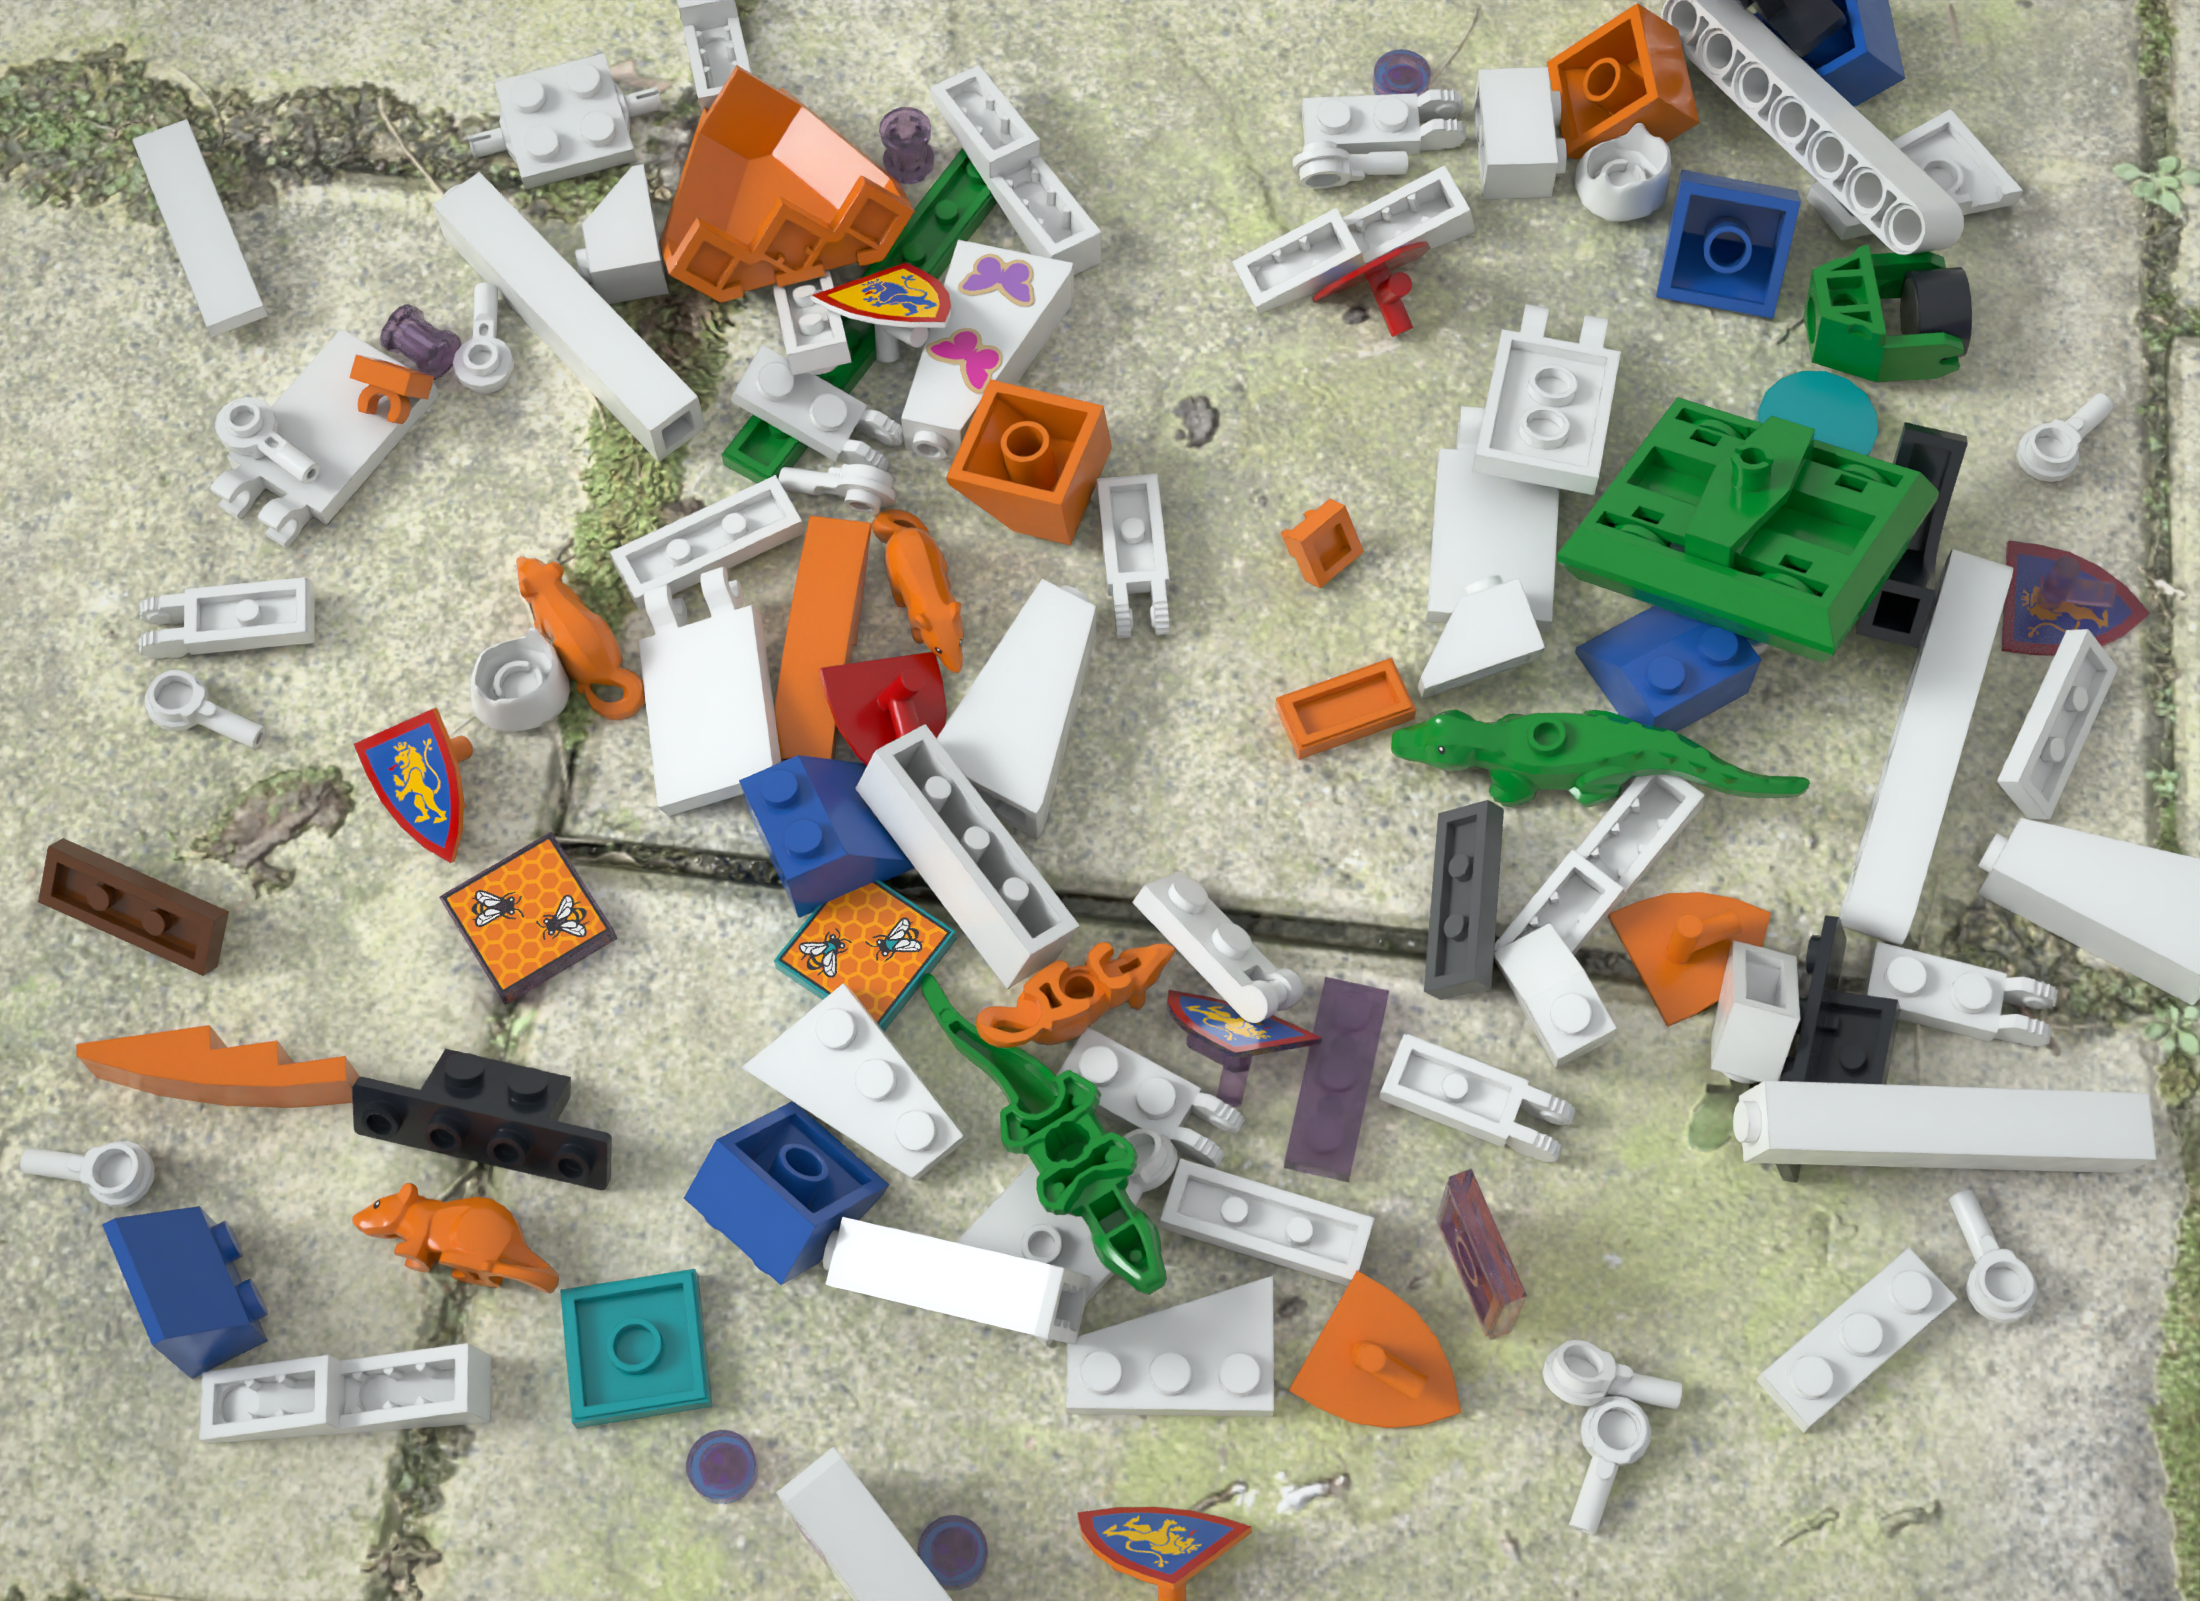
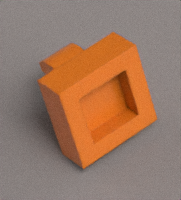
M362 355L355 356L349 377L369 384L359 395L357 403L359 412L375 415L379 400L386 395L391 404L387 421L403 424L409 417L411 406L408 397L428 400L434 376L382 359Z
M1328 499L1316 510L1306 511L1303 514L1305 519L1292 530L1285 529L1281 532L1290 556L1296 559L1304 580L1318 588L1323 587L1364 552L1346 506L1332 499Z

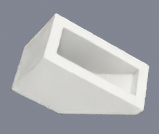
M644 164L635 165L626 172L583 222L582 229L586 248L575 250L579 275L588 284L593 283L595 291L608 304L669 294L662 252L659 246L654 207Z
M1495 575L1476 581L1465 588L1467 595L1459 598L1421 675L1417 687L1421 700L1540 659L1545 646L1520 578L1503 583L1501 576Z
M1551 923L1494 952V959L1555 1070L1614 1039L1617 1030L1615 1024L1586 972Z
M1733 940L1728 954L1711 1034V1069L1722 1072L1728 1078L1740 1083L1751 1084L1757 1081H1779L1800 1020L1797 956Z

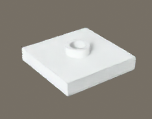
M1031 1162L956 1243L1042 1262L1090 1276L1091 1281L1085 1302L1086 1305L1114 1273L1106 1269L1097 1257L1093 1245L1088 1240V1236L1091 1233L1090 1229L1082 1217H1075L1070 1214L1054 1215L1053 1213L1046 1212L1042 1207L1036 1190L1037 1177L1040 1173L1033 1162ZM1033 1335L1045 1347H1048L1053 1341L1052 1339Z

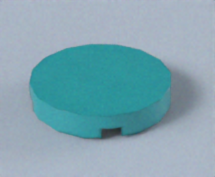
M1800 371L1782 377L1765 392L1754 420L1764 423L1772 415L1815 429V440L1867 456L1870 455L1878 435L1877 412L1867 394L1849 379L1827 371Z

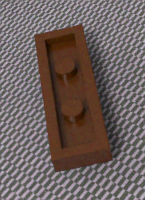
M65 838L48 846L38 899L39 903L199 975L204 976L218 967L229 911Z

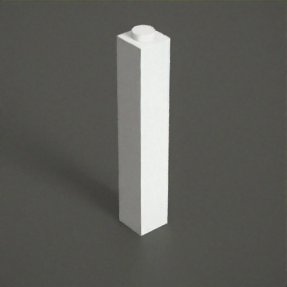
M480 172L464 183L453 186L441 199L432 204L444 238L487 283L497 286L498 295L658 462L706 428L698 396Z
M1763 1081L1739 1095V1102L1735 1107L1733 1116L1734 1134L1736 1139L1742 1142L1744 1163L2125 1173L2157 1160L2149 1093Z

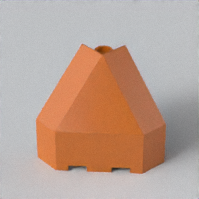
M736 65L711 108L703 107L659 241V246L669 275L722 303L744 297L743 292L773 284L783 287L825 276L824 271L857 262L859 266L883 261L915 211L900 183L785 88L782 87L779 90Z

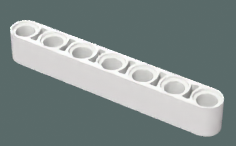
M1666 0L1661 12V18L1679 30L1684 55L1888 248L1897 254L1909 255L1946 249L1953 246L1960 239L1964 227V217L1961 207L1955 199L1748 9L1743 10L1735 0Z
M1951 549L1937 584L1934 600L1839 913L1844 928L1898 946H1902L1907 937L1917 909L2013 574V567L1955 549Z

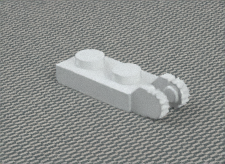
M1430 89L1418 97L1417 93L1302 98L1304 146L1316 141H1332L1337 144V148L1344 149L1349 154H1369V152L1406 151L1407 155H1420V151L1442 150L1443 148L1447 150L1450 148L1455 149V147L1465 143V139H1467L1465 124H1462V121H1457V119L1451 120L1462 113V95H1459V91L1455 92L1454 89H1446L1444 91L1441 89ZM1420 121H1428L1420 126Z
M762 344L730 399L733 401L732 403L835 462L838 458L849 465L866 464L885 471L889 467V462L883 454H880L862 441L849 439L854 428L892 448L894 446L898 448L904 440L903 429L895 420L889 419L888 416L880 411L866 409V404L816 375L803 373L792 376L788 359Z
M1156 473L1098 478L1097 496L1108 596H1113L1117 639L1131 637L1133 615L1132 609L1129 608L1128 594L1151 592L1152 606L1150 607L1151 626L1155 629V634H1170L1166 591H1169V570L1158 475Z
M302 577L185 589V593L160 595V597L153 596L152 598L147 597L146 600H142V603H140V619H143V622L156 625L184 623V627L161 629L160 631L152 630V632L141 634V637H139V653L157 660L182 658L187 653L196 655L315 643V588L309 578Z
M1877 942L1872 949L1864 995L1898 999L1901 1008L1900 1020L1988 1042L1995 1038L2015 1044L2020 1043L2024 1046L2040 1047L2049 1044L2052 1027H2049V1024L2044 1023V1021L2031 1019L2019 1014L2000 1015L2002 1002L2022 1007L2027 1006L2030 1009L2034 1008L2037 1010L2052 1009L2056 1004L2058 990L2043 981L2038 982L2027 977L2007 978V973Z
M1087 1027L1085 1033L1081 1034L1056 1075L1058 1076L1066 1070H1071L1095 1084L1101 1093L1100 1103L1096 1108L1097 1113L1130 1131L1149 1128L1156 1131L1159 1136H1167L1178 1152L1211 1168L1218 1167L1225 1155L1224 1151L1209 1138L1191 1129L1183 1128L1190 1114L1192 1113L1215 1127L1232 1134H1237L1245 1121L1244 1116L1229 1104L1224 1103L1211 1094L1201 1093L1200 1087L1090 1027Z
M1404 1034L1379 1097V1100L1504 1148L1505 1144H1507L1519 1154L1548 1163H1555L1558 1160L1562 1149L1561 1144L1546 1134L1515 1123L1514 1120L1519 1107L1532 1117L1562 1126H1569L1576 1112L1575 1107H1572V1104H1569L1566 1100L1529 1086V1080L1409 1034Z

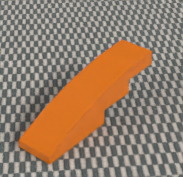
M809 516L789 615L774 708L781 759L788 760L797 755L835 759L838 728L826 700L819 669L850 664L852 648L857 646L872 529L870 522Z
M210 1025L76 1044V1056L98 1079L158 1096L222 1106L299 1108L352 1103V1087L360 1077L346 1056L294 1063L277 1040L227 1047Z

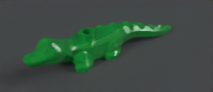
M1455 709L1447 710L1425 722L1395 731L1392 734L1391 741L1392 753L1396 757L1407 761L1424 763L1445 771H1461L1470 767L1490 770L1492 785L1489 788L1490 796L1493 797L1495 802L1506 807L1521 805L1535 799L1538 790H1569L1575 800L1583 805V807H1593L1618 797L1621 792V785L1629 780V778L1649 775L1679 776L1722 793L1747 798L1798 797L1807 791L1810 781L1805 777L1768 776L1745 771L1723 761L1704 747L1679 733L1666 728L1641 724L1619 714L1602 710H1588L1583 714L1533 713L1523 715L1513 713L1505 715L1496 722L1476 721L1473 717Z
M929 973L925 974L921 984L922 993L946 1036L962 1055L991 1077L1006 1096L1010 1105L1003 1108L1000 1112L1001 1141L1007 1152L1028 1154L1040 1173L1037 1177L1036 1190L1042 1207L1046 1212L1053 1213L1054 1215L1070 1214L1075 1217H1082L1090 1229L1093 1247L1100 1262L1106 1269L1122 1277L1137 1291L1150 1295L1165 1286L1167 1274L1161 1254V1240L1158 1229L1148 1215L1134 1205L1125 1190L1129 1184V1175H1132L1137 1167L1138 1155L1133 1145L1124 1137L1114 1132L1106 1133L1094 1114L1100 1103L1101 1093L1094 1083L1071 1070H1066L1056 1076L1039 1060L1020 1048H1001L988 1044L981 1039L976 1026L968 1022L954 1009L935 977Z

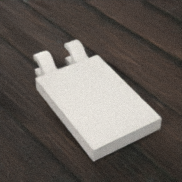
M1526 304L1520 332L1504 329L1501 331L1472 472L1594 495L1599 478L1621 351L1603 348L1608 319L1584 315L1579 342L1562 341L1544 337L1549 308Z
M343 329L336 333L271 406L276 415L279 435L320 466L317 478L310 484H303L268 456L254 459L252 456H244L231 451L227 458L233 469L221 473L210 488L214 494L222 498L218 504L219 507L237 519H241L248 513L257 497L265 488L281 497L269 501L259 513L258 519L269 526L265 533L266 536L285 548L297 539L302 528L312 517L327 525L439 397L434 382L428 400L408 397L411 409L408 419L403 424L387 421L391 404L386 395L379 400L375 415L359 412L357 406L359 395L369 384L349 378L356 355L378 358L397 365L406 366Z
M1461 406L1456 450L1439 448L1437 459L1426 622L1447 624L1459 598L1467 595L1465 588L1468 585L1490 576L1500 575L1503 583L1520 578L1539 632H1550L1553 618L1559 488L1472 472L1485 408Z
M724 566L701 573V588L710 609L711 617L687 625L688 616L685 601L682 597L672 600L669 585L666 584L644 592L646 611L653 625L655 635L638 641L657 806L668 816L742 795L743 792L739 780L781 763L762 614L752 605L743 607L744 599L741 584L738 580L728 582L727 569Z

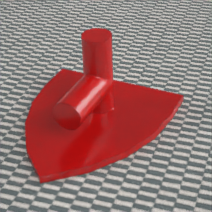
M1422 241L1399 247L1369 262L1319 291L1312 297L1314 303L1368 281L1391 336L1395 337L1413 329L1414 327L1401 299L1412 288L1411 278L1403 272H1397L1391 276L1389 271L1419 259L1430 249L1429 243Z
M933 652L819 669L826 700L837 728L855 755L866 766H868L877 749L926 724L937 739L946 725L947 707L943 679L937 657Z

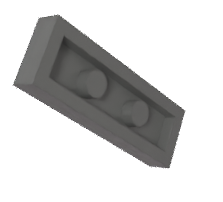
M1489 800L1438 813L1424 992L1439 1000L1484 991L1492 987L1504 809Z

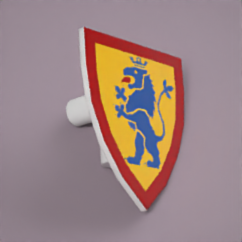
M907 262L811 295L813 302L830 311L851 319L873 323L875 326L876 359L881 362H894L900 358L899 340L915 348L923 346L929 336L928 328H945L951 315L950 296L942 283L930 274Z

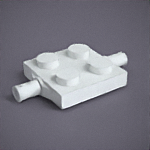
M602 53L494 81L501 105L499 121L501 127L474 135H467L474 159L508 150L509 156L518 165L524 188L527 190L636 161L630 138V118L658 110L662 111L663 107L657 86L623 95L622 90L613 81L606 55Z

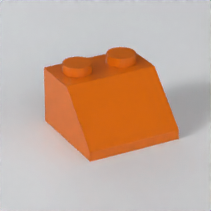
M1638 3L1547 61L1552 91H1560V130L1562 138L1566 142L1567 156L1571 159H1581L1592 147L1627 134L1636 123H1642L1651 135L1661 137L1666 143L1700 123L1679 30Z
M990 379L946 476L948 485L1014 532L1071 546L1096 487L1097 479L1100 477L1112 449L1104 406Z

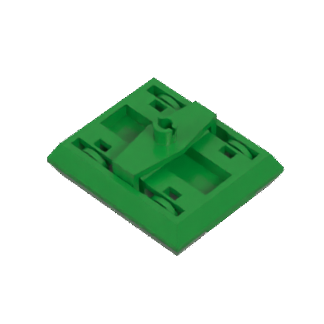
M1677 397L1558 552L1557 562L1581 581L1824 663L1834 656L1860 615H1864L1909 547L1910 540L1938 500L1939 491L1921 472L1815 440L1814 428L1772 415L1764 423H1760Z

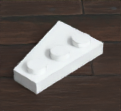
M1951 109L1891 141L1955 199L1961 207L1963 215L2018 204L2023 192L2022 188ZM1819 181L1811 185L1807 196L1808 202L1841 240L1874 234Z
M844 983L741 1067L916 1181L969 1139L853 991Z
M1273 1276L1078 1336L1076 1345L1067 1343L1066 1413L1273 1417Z

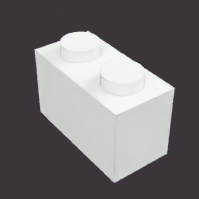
M1548 67L1479 69L1473 110L1482 200L1551 197L1556 174L1565 173L1567 153L1565 139L1556 138L1554 126H1559L1561 121V96L1559 90H1550Z

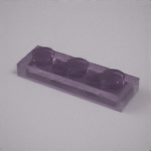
M1325 977L1313 1034L1321 1038L1311 1040L1284 1161L1285 1169L1349 1183L1389 990Z

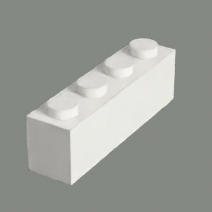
M926 724L877 749L855 789L1006 989L1011 988L1054 962L1080 925Z

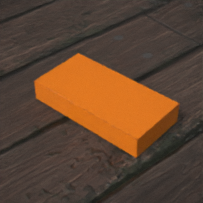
M1392 657L1277 697L1275 708L1299 760L1414 720L1416 708Z

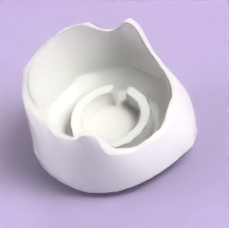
M1636 123L1627 134L1592 147L1583 155L1575 168V188L1578 191L1582 205L1593 214L1610 222H1623L1649 216L1652 211L1660 209L1667 198L1671 171L1670 149L1661 137L1651 135L1642 123Z
M530 628L525 636L503 641L485 649L476 661L470 680V698L473 713L482 723L498 731L516 732L540 727L544 722L555 719L563 711L570 694L569 678L555 648L536 628Z

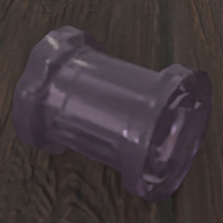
M913 107L896 108L887 113L880 122V138L882 144L887 148L883 155V166L887 173L902 184L921 182L934 169V153L928 144L932 133L931 123L921 110Z
M410 304L400 306L389 316L380 335L382 347L395 354L402 353L417 364L419 372L434 376V380L442 377L451 369L455 353L461 346V339L450 330L440 331L425 320L423 311Z

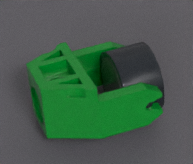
M1862 245L1856 248L1854 253L1848 257L1836 258L1813 269L1803 315L1812 363L1874 382L1937 379L1959 370L1960 363L1958 358L1966 356L1972 330V302L1966 272L1962 267L1946 268L1944 257L1929 251L1909 255L1897 254L1896 252L1871 254L1869 245ZM1900 298L1902 335L1887 336L1880 299Z

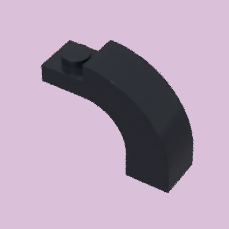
M1904 423L1893 464L1921 472L1938 489L1939 497L1910 540L1909 547L1864 615H1860L1856 621V634L1919 649L1936 593L1935 565L1949 503L1968 444L1967 436L1912 423Z

